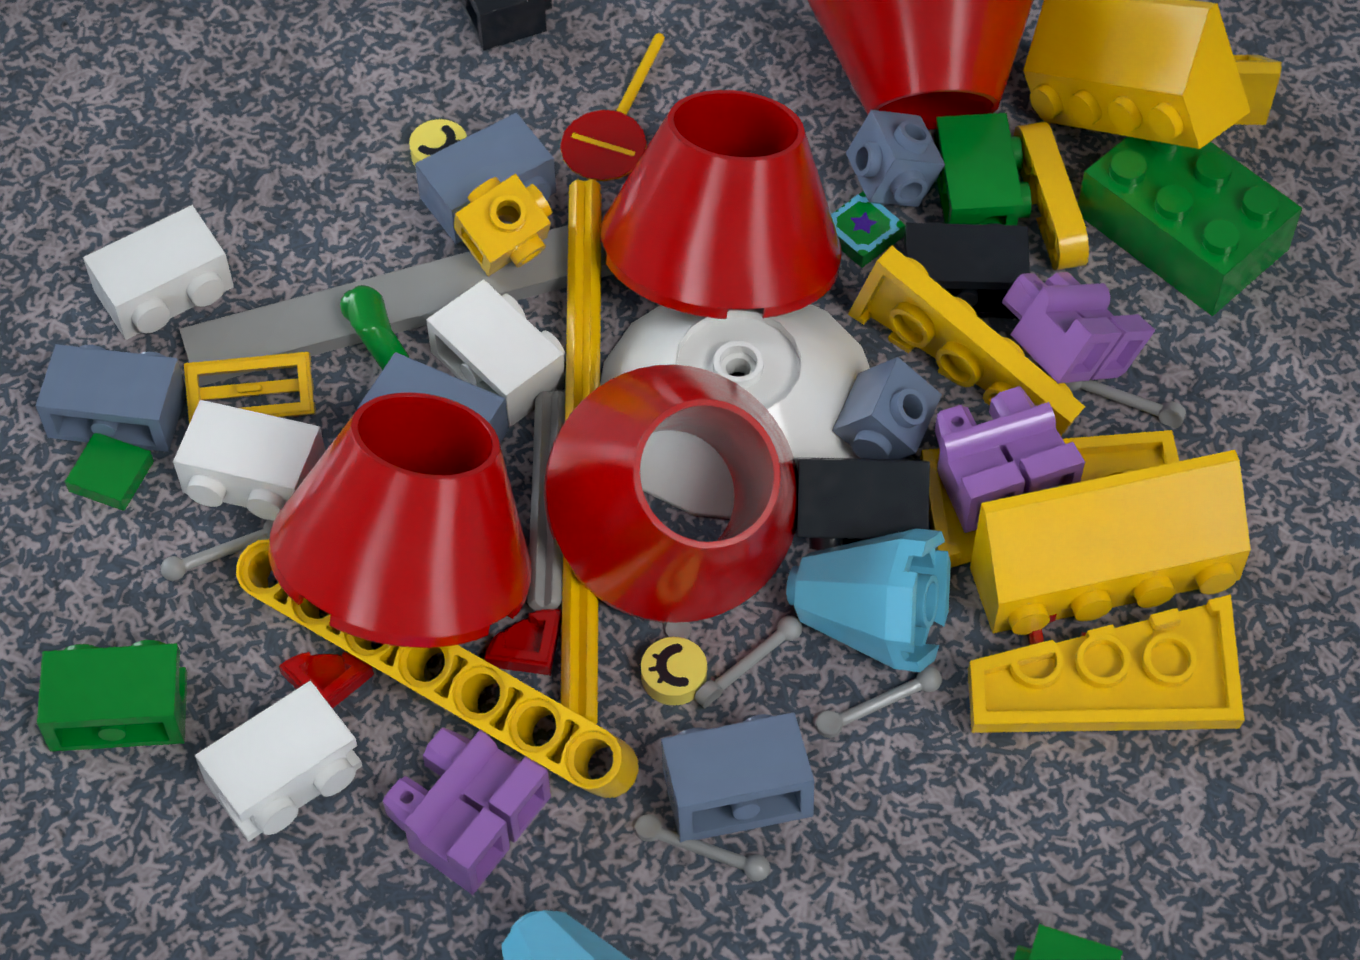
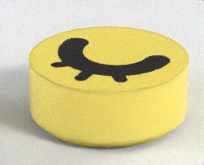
M445 119L430 120L419 125L413 131L409 140L413 164L415 165L416 162L466 138V132L457 123Z
M682 637L660 639L650 645L642 657V685L651 698L662 704H686L694 700L696 692L707 681L706 657L701 648L688 639Z

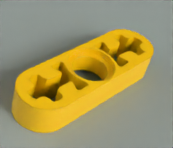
M1047 122L1016 126L1013 136L1020 137L1023 154L1020 173L1023 182L1029 183L1031 204L1038 205L1041 217H1037L1036 220L1054 270L1086 266L1089 259V242L1086 226L1051 127Z

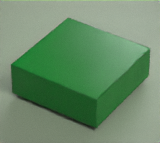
M94 433L64 482L68 492L125 511L154 460L149 450L103 434Z

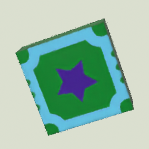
M864 190L831 214L840 241L841 251L861 268L905 235L906 225L882 204L869 202Z

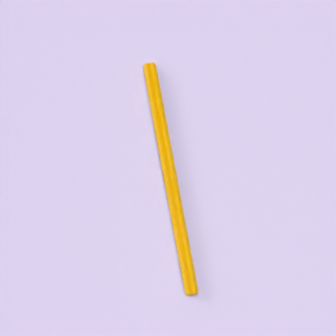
M576 179L569 185L565 421L579 403L600 386V232L602 194L601 185L594 179L586 181ZM563 555L561 704L597 724L598 598L573 575L575 572Z

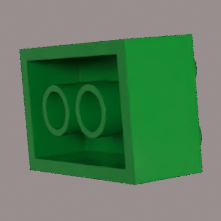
M1128 136L1084 171L1078 206L1085 221L1211 316H1214L1289 250L1302 211L1301 206L1212 142H1209L1201 149Z

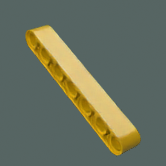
M269 539L258 540L248 545L240 554L236 565V577L240 586L248 594L567 781L602 798L618 797L626 793L635 783L639 769L638 758L633 748L602 727L459 645L413 648L384 644L378 649L373 650L371 641L358 638L329 626L331 615L329 614L320 619L319 608L305 598L303 603L298 605L287 595L279 583L271 588L268 587V577L272 571L268 556ZM443 652L445 665L442 672L437 678L426 681L424 678V668L427 661L433 655ZM498 683L500 687L498 703L492 710L480 714L478 709L480 693L487 686ZM547 715H554L556 720L554 736L546 744L535 746L532 732L536 723ZM610 747L613 752L611 769L605 776L592 780L588 773V764L591 756L601 748Z

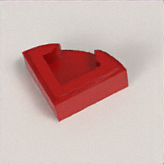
M544 609L534 611L528 614L527 619L519 621L504 632L500 631L491 641L485 655V661L499 669L551 675L562 622V610Z
M310 652L293 656L279 665L281 674L296 689L311 680L332 709L374 676L371 665L346 652H343L342 655H311Z

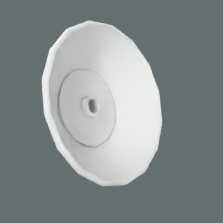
M812 304L791 313L769 318L762 317L763 308L728 309L727 319L696 316L660 305L631 323L603 363L600 386L623 373L654 365L674 364L692 366L719 374L751 393L774 417L790 445L797 468V457L860 458L854 453L852 447L832 430L858 374L869 369L870 366L862 346L827 311ZM741 372L746 374V376L737 377L730 374ZM674 430L653 432L645 445L641 458L640 478L642 490L694 516L731 519L735 496L734 485L730 471L720 454L701 438L686 432Z

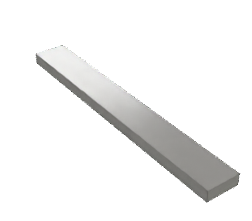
M568 225L549 230L548 237L543 240L546 248L525 265L516 267L511 261L489 277L469 251L180 328L188 361L191 363L298 352H310L311 356L362 343V340L351 326L350 321L343 316L340 309V302L344 293L353 290L358 285L372 287L383 296L394 334L427 325V318L483 279L501 296L506 293L516 301L567 287ZM602 243L601 278L613 275L606 265L607 253ZM255 371L199 376V386Z

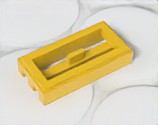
M298 352L184 363L189 424L200 400L206 401L300 392V402L241 407L240 409L280 418L315 415L316 407L313 396L314 385L311 374V353ZM297 367L298 378L201 388L199 386V376Z

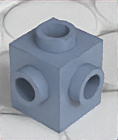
M871 110L846 151V155L868 201L882 205L892 204L919 207L945 166L930 132L919 115Z

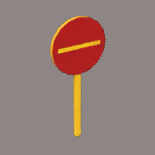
M662 33L654 35L617 110L588 112L573 120L563 132L560 149L563 161L572 172L586 179L608 181L626 176L636 166L647 148L644 130L635 119L627 114L664 42L665 37Z

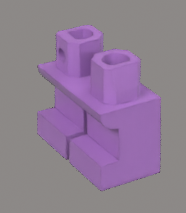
M1056 272L1045 283L1034 273L1021 274L1002 302L1020 319L1010 335L1057 383L1120 377L1128 370L1155 332V329L1139 314L1114 316L1107 310L1110 304V293L1105 283L1080 284L1068 272Z
M1020 386L999 392L991 399L989 413L993 419L991 421L977 425L968 407L962 405L942 410L937 414L935 434L940 448L937 472L965 533L977 530L981 503L1081 481L1085 461L1073 442L1065 444L1056 429L1055 415L1050 403L1047 402L1035 406Z
M441 728L429 742L423 754L424 765L440 775L439 780L428 791L407 776L399 778L384 796L383 804L386 815L400 829L406 832L409 849L473 895L510 849L509 840L515 843L551 798L548 769L526 756L520 762L498 749L493 739L482 730H479L470 740L447 728Z

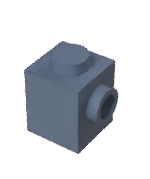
M899 357L893 358L858 374L832 431L848 443L854 453L861 459H901L917 452L942 394Z

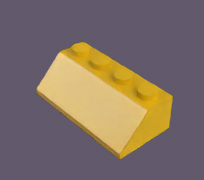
M1044 0L1023 72L1031 92L1030 102L1032 107L1045 122L1201 149L1251 112L1218 3L1194 0Z
M1236 450L981 503L970 570L992 633L1012 630L1014 634L1027 635L1032 633V631L1041 630L1050 622L1049 616L1057 614L1056 620L1075 616L1078 621H1092L1106 615L1112 608L1137 603L1142 608H1151L1166 603L1178 593L1199 589L1203 594H1216L1233 586L1236 581L1240 580L1251 550L1241 466Z

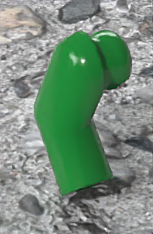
M358 285L353 290L344 293L340 302L341 312L350 321L351 326L382 371L395 352L409 357L391 329L383 296L377 290L366 285Z

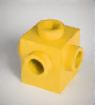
M516 173L502 183L497 177L482 183L467 197L470 204L455 213V231L488 277L511 261L516 267H521L538 256L546 248L543 240L548 237L551 222L547 217L552 214V210L540 190L534 184L525 187ZM502 221H509L511 224H506Z

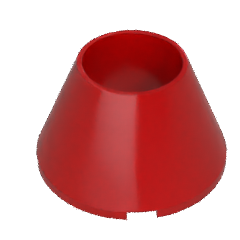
M808 0L867 115L871 110L919 115L927 129L934 130L936 117L992 114L997 111L1034 0Z
M736 90L699 92L689 95L674 104L606 212L600 232V243L603 244L607 253L606 265L628 288L664 307L687 314L716 319H727L728 309L763 308V318L775 317L802 309L820 299L831 289L838 277L842 256L840 241L802 121L791 109L780 102L762 95Z
M674 364L654 365L638 368L610 379L583 399L568 416L553 443L547 462L544 482L545 511L552 538H556L565 559L575 572L573 575L597 598L625 614L643 620L659 623L694 622L723 614L741 605L765 586L776 573L791 546L797 527L798 472L790 445L783 431L769 411L751 393L735 382L705 369ZM674 430L695 435L710 444L725 461L734 485V507L731 519L717 541L705 542L683 537L666 527L649 507L642 490L640 465L645 445L653 432Z
M412 392L392 393L376 397L359 407L277 514L271 528L268 545L269 562L273 574L282 589L295 603L300 605L305 598L316 607L331 615L329 626L358 638L393 646L413 648L447 647L486 637L489 634L490 625L505 618L507 615L513 619L520 612L526 601L531 584V561L501 446L495 430L485 418L469 407L431 394Z

